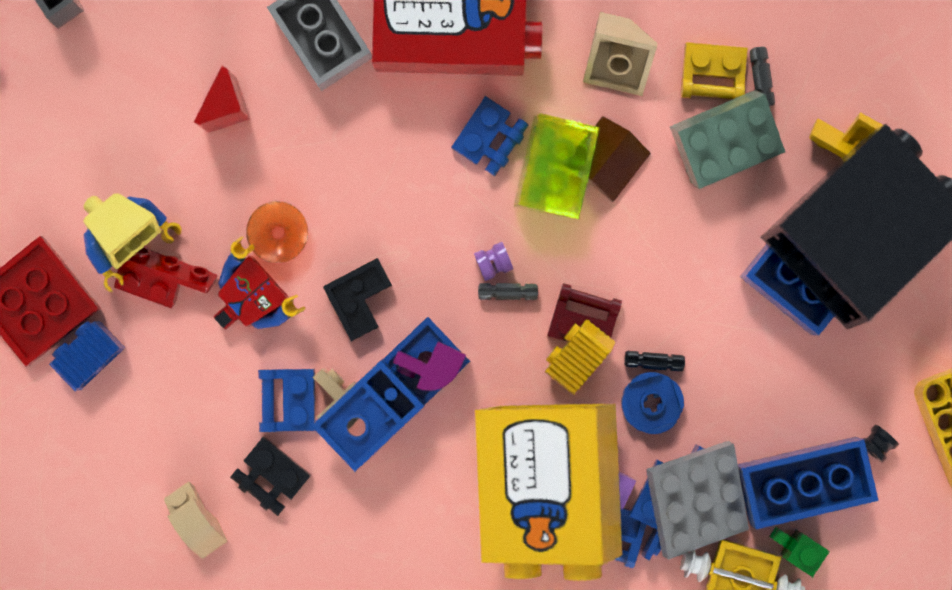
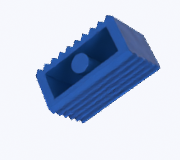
M87 321L75 332L77 338L71 344H62L52 354L55 359L49 365L74 391L82 390L125 349V346L121 344L101 321H94L93 323Z

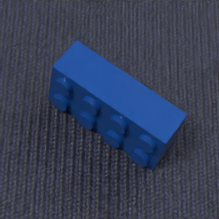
M859 437L846 438L738 464L749 524L756 530L879 501L865 440Z

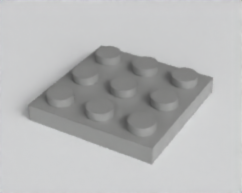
M725 441L646 469L662 556L666 559L675 558L749 530L734 443Z

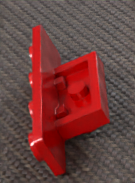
M144 246L118 268L117 273L122 276L123 285L121 286L116 278L114 288L172 309L176 303L180 285L202 293H208L216 282L217 274L209 272L204 267L187 264L174 256H165Z

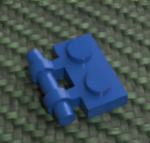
M485 96L451 149L476 165L483 155L491 161L485 168V171L495 176L501 167L504 168L508 163L509 159L507 157L515 145H520L524 139L523 133L529 124L518 118L512 128L509 127L505 122L511 113ZM501 133L506 138L496 151L489 146L497 134Z

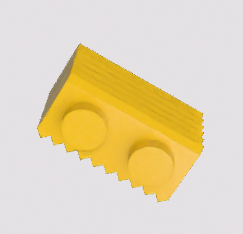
M587 319L581 326L575 323L564 337L568 341L561 349L556 346L546 358L549 365L545 373L573 395L610 354L615 345L613 339H610L609 336Z

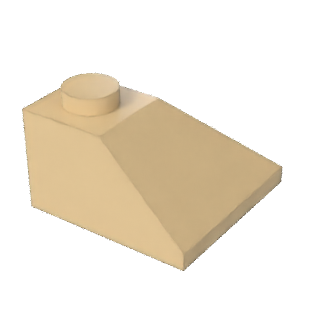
M600 12L583 83L643 96L658 43L631 19Z

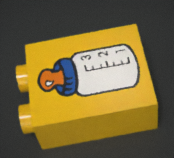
M616 403L499 405L475 410L481 563H504V577L509 579L542 576V564L563 565L564 579L586 581L602 578V566L622 556Z

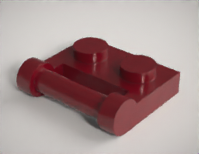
M563 283L547 336L568 342L564 339L568 331L575 323L581 326L587 319L611 339L622 300L616 298L608 300L572 289V285ZM567 301L608 312L606 321L565 309Z

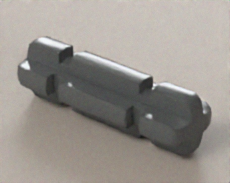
M763 46L755 47L749 52L750 60L754 62L752 72L755 90L765 94L770 107L775 104L774 92H771L773 83L770 64L766 62L769 59L768 51Z
M480 283L478 285V298L481 300H491V297L496 298V300H520V298L537 300L538 285L526 283L525 286H521V283H496V285H491V283Z

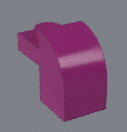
M438 341L428 363L402 351H398L393 363L399 365L398 372L414 379L416 374L421 376L416 388L432 391L441 389L454 380L466 354Z

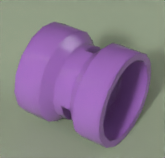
M503 242L493 245L492 249L488 251L480 250L473 253L485 281L494 278L496 273H507L514 270Z

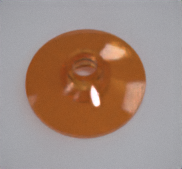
M272 201L261 205L252 213L247 223L246 237L249 246L251 244L254 245L253 252L259 258L271 263H284L294 259L303 251L308 240V225L304 215L295 206L282 201ZM277 227H282L284 230V236L280 239L275 238L273 235V231Z

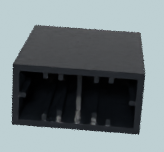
M886 123L862 139L760 236L846 329L869 322L952 241V179L945 175H938L936 177L919 159L923 155V151L918 141L907 131L899 128L892 130Z

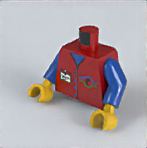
M243 236L231 244V253L223 265L218 282L221 290L217 294L226 306L213 316L222 328L226 330L238 319L245 327L253 326L257 329L277 327L305 310V306L299 309L294 306V299L299 296L296 294L289 297L254 256L249 255L246 258L254 250L253 244L244 249L241 245V241L244 239Z

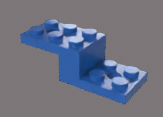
M429 317L422 321L312 425L316 432L354 472L441 390L427 391L418 389L416 387L421 378L420 375L416 374L413 379L398 372L399 365L393 363L398 351L418 359L420 353L424 351L433 353L438 341L460 351ZM465 357L459 372L471 362L467 357ZM352 418H360L365 422L366 429L362 435L355 436L349 432L348 423Z

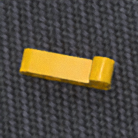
M952 368L919 381L914 388V396L947 480L952 487V457L949 452L952 446ZM931 385H934L938 392L937 397L933 401H929L926 395L927 389ZM946 414L949 418V424L945 429L941 430L938 426V419L941 415Z

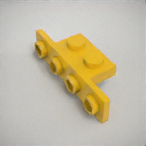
M860 112L846 132L843 133L826 122L817 119L809 139L814 141L820 148L827 149L843 158L862 139L883 125Z

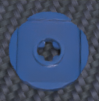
M645 372L632 378L624 387L621 408L625 419L634 428L648 434H660L670 430L677 423L676 421L680 418L684 408V397L678 384L667 375L657 372ZM650 394L654 398H660L661 403L656 405L657 410L654 412L649 407H644V402L648 400L647 396Z

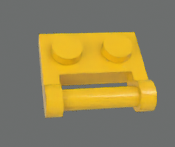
M686 42L683 57L681 98L690 99L691 96L735 99L744 95L748 47ZM693 76L734 79L733 87L694 84L692 78Z

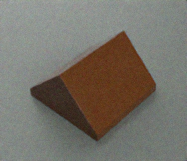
M602 116L566 162L565 166L614 202L651 153L629 130Z

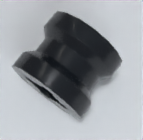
M876 424L871 428V434L867 438H862L865 440L867 452L881 463L887 459V453L890 450L896 449L899 445L888 432Z

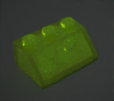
M543 113L535 115L514 207L543 214L579 219L600 127Z

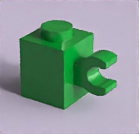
M775 526L769 535L770 538L784 547L779 555L812 578L830 552L797 529L792 536H789Z

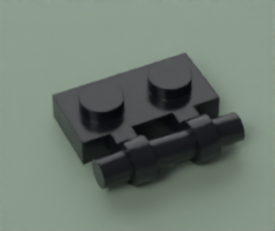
M263 436L243 460L252 468L250 473L246 475L237 468L230 478L239 484L237 488L243 493L248 492L261 502L259 506L267 511L269 509L279 516L285 506L277 500L278 496L283 493L292 500L312 474ZM260 475L274 486L269 493L255 482Z

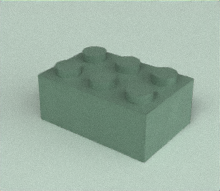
M756 90L669 126L690 183L699 189L786 152L765 94Z

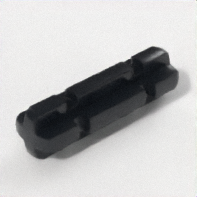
M626 351L624 366L631 368L641 366L642 369L665 371L668 368L670 371L682 372L685 368V357L674 354L668 356V354L642 352V354H639V351Z

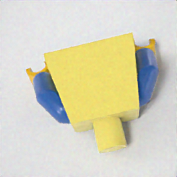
M116 193L104 202L97 196H91L83 206L84 210L88 213L83 220L87 229L83 235L86 255L98 274H103L105 277L103 285L109 292H113L107 283L109 278L115 277L119 280L120 285H123L122 276L118 273H113L110 269L112 266L117 270L159 233H161L162 240L168 244L174 242V239L167 232L168 229L174 230L177 235L182 233L181 226L175 222L168 223L166 221L167 217L149 199L131 196L126 198Z

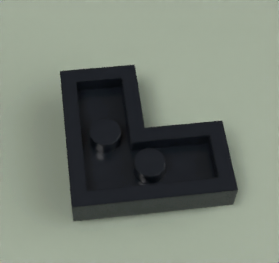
M378 258L323 286L351 342L379 328L366 299L393 286Z

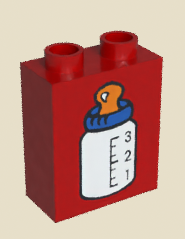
M373 0L372 64L376 72L523 76L525 59H541L542 21H526V0Z

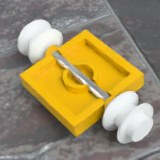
M724 539L718 543L713 563L707 551L702 556H698L696 551L693 550L683 554L680 564V570L684 571L685 578L693 573L697 575L698 582H701L709 575L705 590H805V587L801 586V579L799 578L794 583L788 581V576L784 574L775 581L781 561L779 555Z

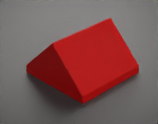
M221 66L193 123L209 133L250 119L237 77L224 66Z

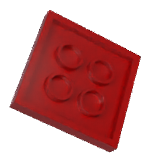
M43 236L36 238L0 267V336L25 367L34 363L101 309Z

